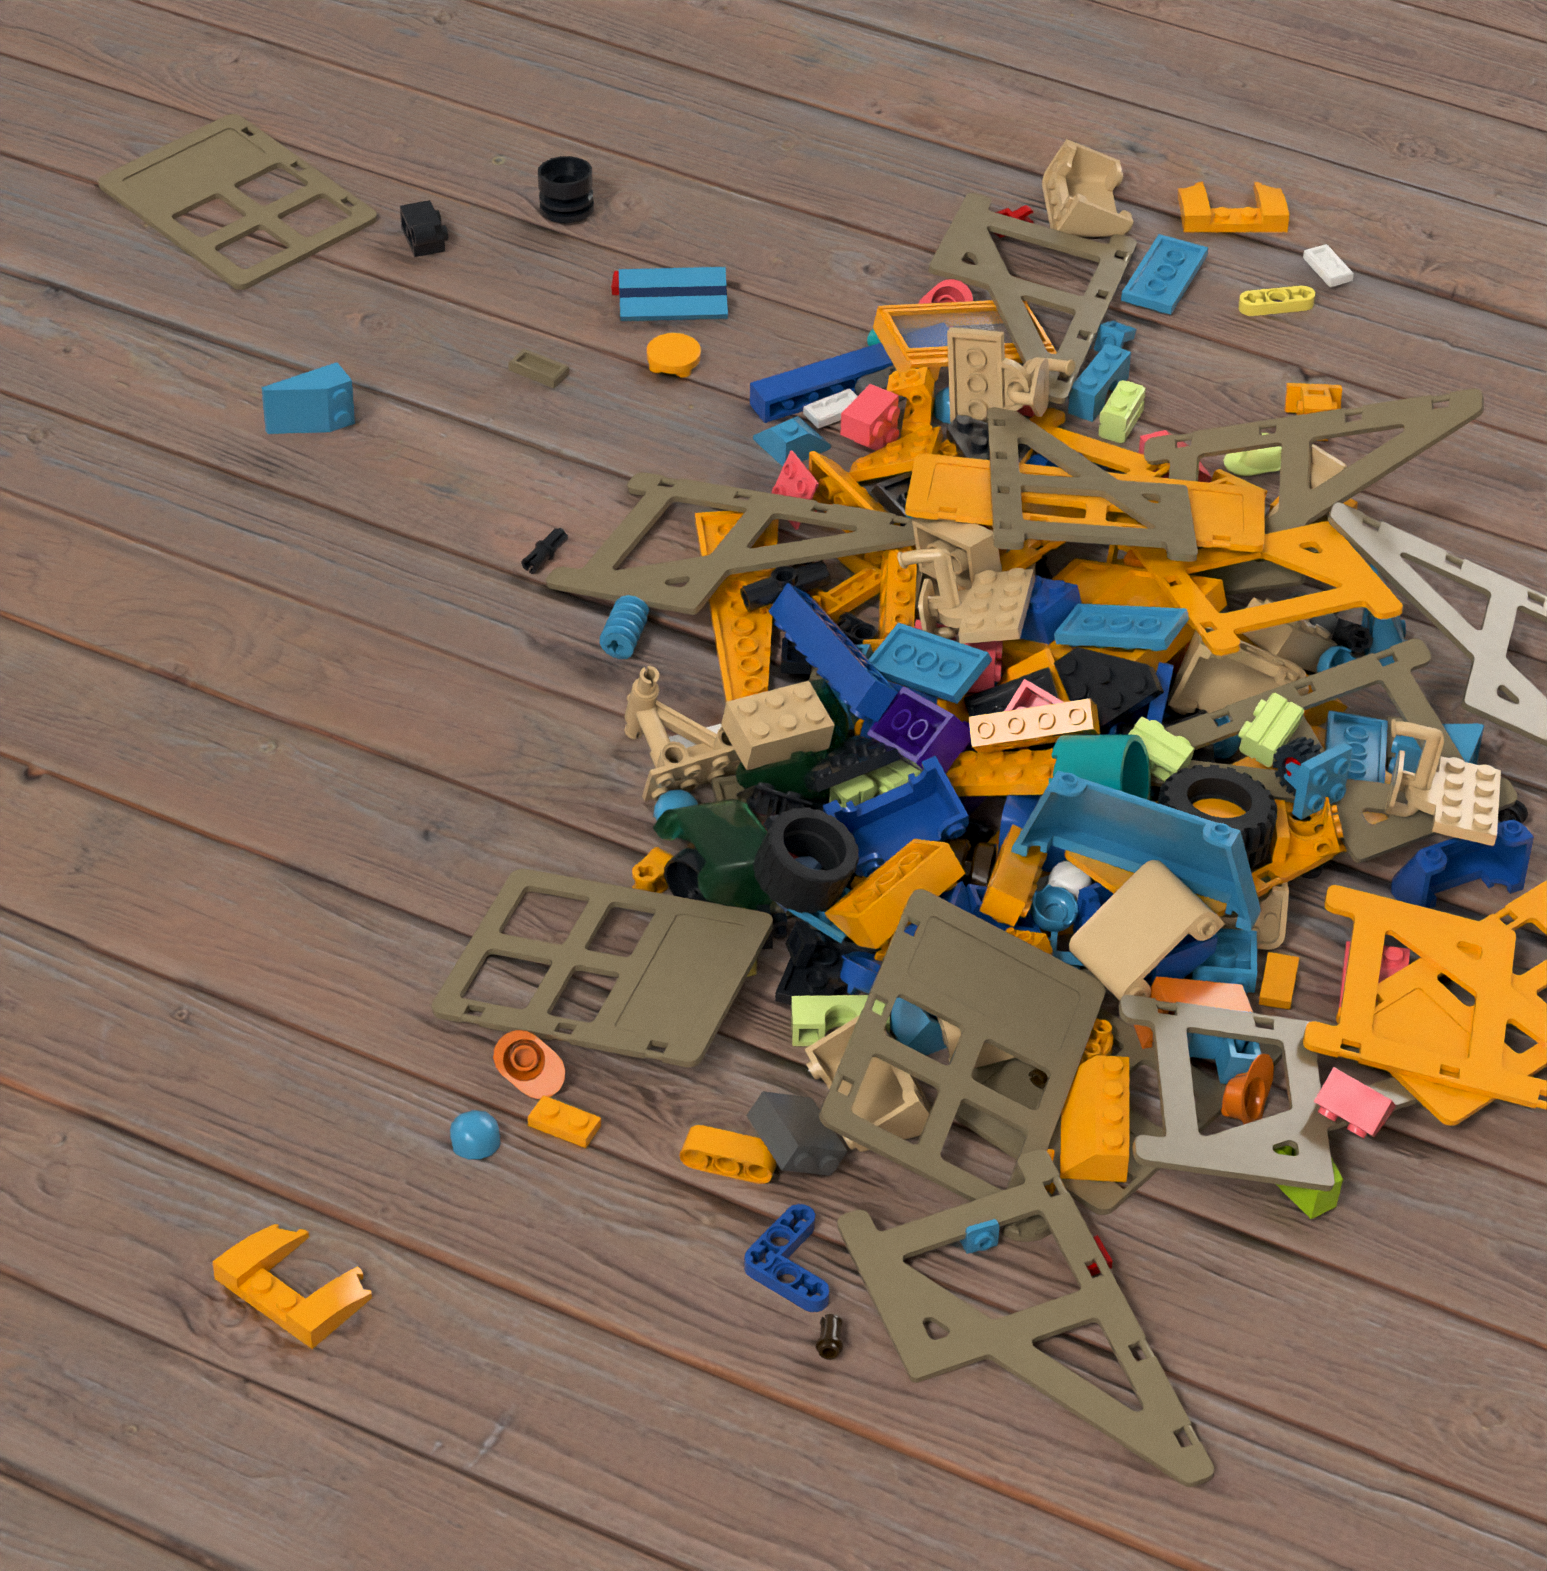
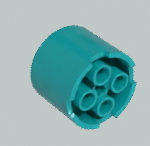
M1061 735L1057 739L1051 755L1053 759H1056L1053 777L1057 771L1072 773L1077 777L1146 800L1150 799L1151 775L1149 757L1144 741L1139 735Z

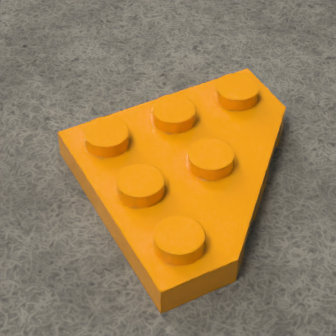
M931 425L922 426L916 431L888 443L875 452L853 462L849 473L856 482L912 471L916 455L938 454L943 439L941 426L934 428Z

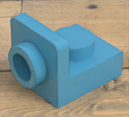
M1116 321L1100 324L1094 350L1100 352L1106 343L1122 348L1124 342L1134 339L1137 329Z
M996 1219L966 1228V1237L960 1240L966 1254L984 1251L998 1245L999 1223Z

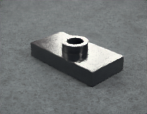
M786 637L782 638L781 673L810 674L811 664L806 661L807 656L795 648L797 644L791 642Z

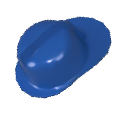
M856 951L841 955L844 960L840 978L848 985V994L859 995L861 992L869 994L882 961L875 960L874 954Z

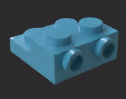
M1221 928L1215 934L1218 936L1215 953L1191 972V980L1241 984L1246 994L1248 992L1255 993L1257 980V931L1251 930V932L1245 930Z

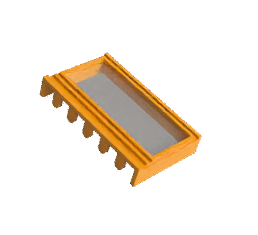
M993 300L883 305L877 308L873 329L899 373L913 368L928 367L936 382L940 368L948 367L947 331L950 327L1004 332L1005 358L1023 363ZM1023 301L1047 352L1056 354L1054 346L1028 306V302Z

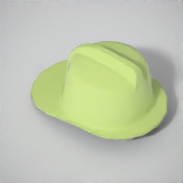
M1277 446L1226 454L1224 466L1229 472L1241 476L1280 471L1282 447Z

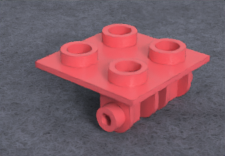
M790 450L776 484L772 489V494L812 500L819 483L797 455ZM788 520L794 529L798 530L801 522Z

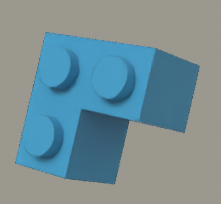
M1187 1033L1189 1057L1215 1059L1221 1084H1227L1236 1075L1248 1072L1252 1062L1261 1054L1260 1046L1257 1042Z

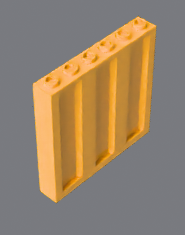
M1075 558L1051 579L1078 585L1082 604L1176 608L1146 568ZM1189 575L1217 612H1220L1227 606L1222 579ZM1176 581L1169 583L1171 587L1178 585ZM1186 622L1167 650L1162 651L1140 648L1126 650L1121 647L1097 648L1096 646L1083 645L1078 647L1147 664L1157 672L1159 662L1167 663L1192 639L1195 630ZM1024 639L1003 640L1002 659L996 660L1002 661V673H1005L1008 668L1043 649H1050L1054 661H1057L1076 647L1056 644L1055 640L1049 645Z

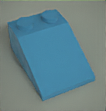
M338 362L261 387L265 431L267 434L332 432L355 424L352 380Z
M1370 564L1371 569L1387 586L1381 573L1372 564ZM1364 607L1361 625L1368 628L1370 635L1374 638L1371 648L1364 650L1365 655L1375 654L1389 649L1390 646L1407 641L1404 640L1406 623L1405 620L1400 619V616L1378 619ZM1392 655L1379 660L1382 666L1395 662Z

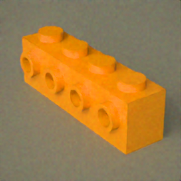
M1012 824L1000 847L979 911L991 916L997 922L1006 923L1014 927L1019 916L1025 918L1031 907V899L1038 885L1036 883L1043 869L1041 868L1046 860L1047 853L1040 852L1041 846H1031L1026 857L1011 852L1013 844L1022 831V828Z

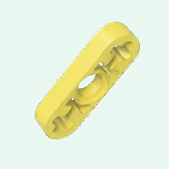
M1308 286L1245 291L1240 295L1238 309L1247 316L1307 311L1314 306L1315 291ZM1272 300H1281L1283 302H1274Z

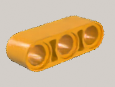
M695 1125L689 1129L679 1155L681 1162L689 1168L757 1184H765L771 1181L777 1162L761 1138L704 1125Z

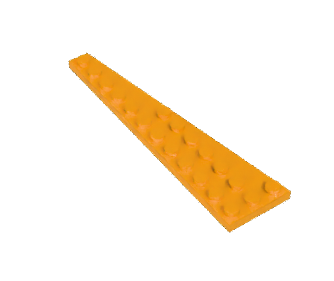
M736 511L695 513V527L700 556L710 555L744 513ZM775 519L769 524L751 548L777 544L779 519ZM776 568L729 575L708 600L725 704L727 701L768 691L773 616L768 611L773 603L748 612L744 606L740 588L771 577L772 571Z

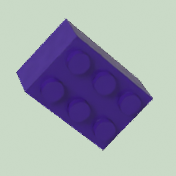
M904 686L892 700L879 721L875 722L867 732V735L873 741L897 748L900 759L921 772L924 769L922 761L936 756L945 774L971 740L970 729L954 714Z

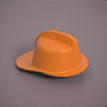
M514 1030L503 1035L494 1047L493 1060L497 1070L525 1095L541 1099L543 1095L552 1097L561 1089L565 1081L566 1072L563 1061L556 1052L536 1035L528 1031Z
M1264 1053L1258 1055L1252 1062L1248 1072L1238 1074L1228 1081L1223 1095L1222 1115L1242 1120L1243 1125L1262 1119L1264 1105L1274 1076V1065L1270 1055Z

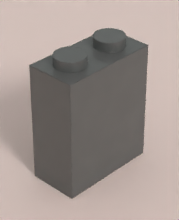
M763 1091L746 1115L781 1170L831 1176L848 1152L836 1133L821 1123L819 1119L820 1109L811 1097Z

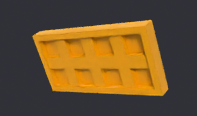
M1053 748L1042 751L1022 749L1019 751L1003 752L999 750L986 753L965 751L960 753L946 775L958 796L1043 795L1049 785V778H1053L1056 759H1053L1051 756Z

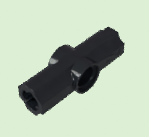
M821 560L796 569L789 566L778 567L772 571L771 577L740 588L744 606L749 612L774 603L787 583L804 592L826 586L831 583L827 566Z

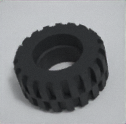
M1210 764L1209 767L1194 765L1191 769L1187 767L1180 769L1162 784L1158 804L1216 823H1224L1231 828L1240 830L1250 869L1267 856L1278 810L1272 794L1269 790H1266L1264 784L1259 780L1254 781L1251 775L1245 772L1243 774L1236 772L1234 768L1227 767L1225 769L1219 768V765ZM1202 799H1222L1238 805L1246 813L1238 817L1221 818L1203 813L1192 804Z

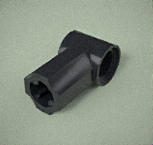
M1338 618L1331 640L1338 644L1337 646L1346 647L1352 650V654H1355V652L1362 653L1363 650L1371 648L1374 638L1370 635L1368 628Z

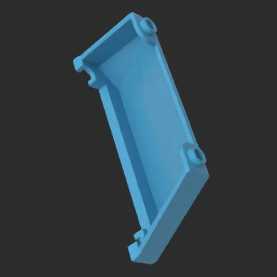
M1056 772L1012 846L1011 852L1026 857L1031 846H1041L1040 852L1047 853L1052 845L1133 873L1147 861L1159 860L1194 893L1226 903L1225 914L1231 915L1233 911L1238 914L1235 927L1251 932L1260 916L1261 908L1240 830L1231 828L1224 823H1216L1077 777L1072 773Z

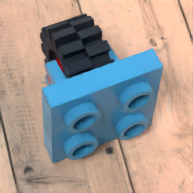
M1298 737L1276 750L1277 753L1274 754L1273 758L1277 761L1273 762V768H1278V771L1275 772L1276 778L1281 777L1282 780L1279 784L1282 787L1287 786L1286 792L1289 794L1293 792L1295 800L1292 814L1302 820L1323 809L1325 797H1329L1330 804L1338 802L1344 797L1353 749L1345 742L1321 753L1319 750L1322 747L1319 743L1314 745L1313 739L1309 738L1307 740L1306 737Z

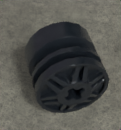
M560 156L551 158L538 167L540 213L544 218L558 223H573L582 221L594 211L592 166L589 162L578 157Z
M708 830L698 835L695 840L688 844L686 849L679 851L667 862L664 867V877L668 888L674 896L720 904L726 895L733 893L736 888L745 882L748 877V867L744 856L728 837L719 832Z

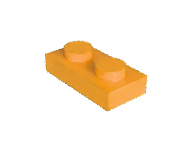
M544 1095L527 1117L528 1126L583 1148H587L601 1127V1117Z

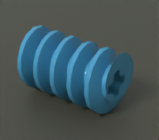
M626 595L616 600L600 635V645L611 657L627 659L633 654L634 648L647 623V615L649 613V608L642 599Z

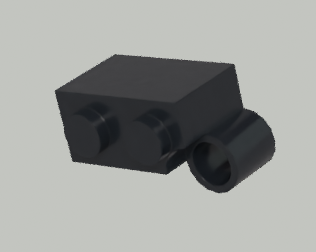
M431 201L401 205V228L414 257L445 252V241L448 240L446 225H441L440 212L434 209Z

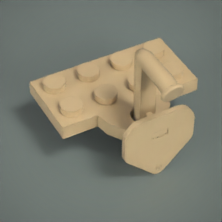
M950 327L947 331L950 423L957 415H967L973 419L987 422V411L992 407L1017 411L1023 405H1029L1036 416L1042 417L1049 403V371L1063 372L1070 376L1075 370V362L1072 359L1067 361L1035 357L1027 360L1022 366L1014 360L1005 358L1004 332Z
M935 548L913 550L904 553L898 552V562L903 569L912 564L934 563L940 596H935L931 579H924L918 601L923 631L947 639H952L958 634L960 644L1020 639L1035 583L1034 569L1013 568L1009 571L1001 572L986 570L975 574L970 589L958 591L952 556L948 550ZM936 616H939L940 622L948 627L937 628Z
M1392 719L1391 730L1393 738L1397 735L1425 740L1416 773L1403 770L1405 751H1399L1384 813L1408 817L1421 810L1433 815L1432 832L1494 846L1497 837L1501 770L1494 769L1492 766L1485 764L1476 765L1464 762L1455 757H1442L1440 755L1445 739L1442 731L1432 727ZM1398 791L1405 793V797L1408 800L1407 804L1395 802Z

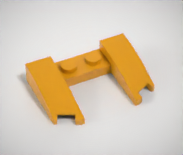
M1203 181L1187 188H1178L1177 194L1183 232H1288L1290 215L1281 188L1262 185L1260 182L1254 181L1253 186L1257 208H1210Z
M876 551L838 557L837 559L855 575L828 592L817 588L806 593L810 594L834 622H837L842 613L850 612L880 593L881 560L884 552Z
M273 1224L248 1236L213 1261L215 1280L311 1349L316 1347L372 1299L371 1290H363L360 1280L364 1278L363 1272L358 1266L330 1281L306 1299L269 1273L273 1267L309 1238V1232L303 1229L294 1232L279 1229L278 1224Z

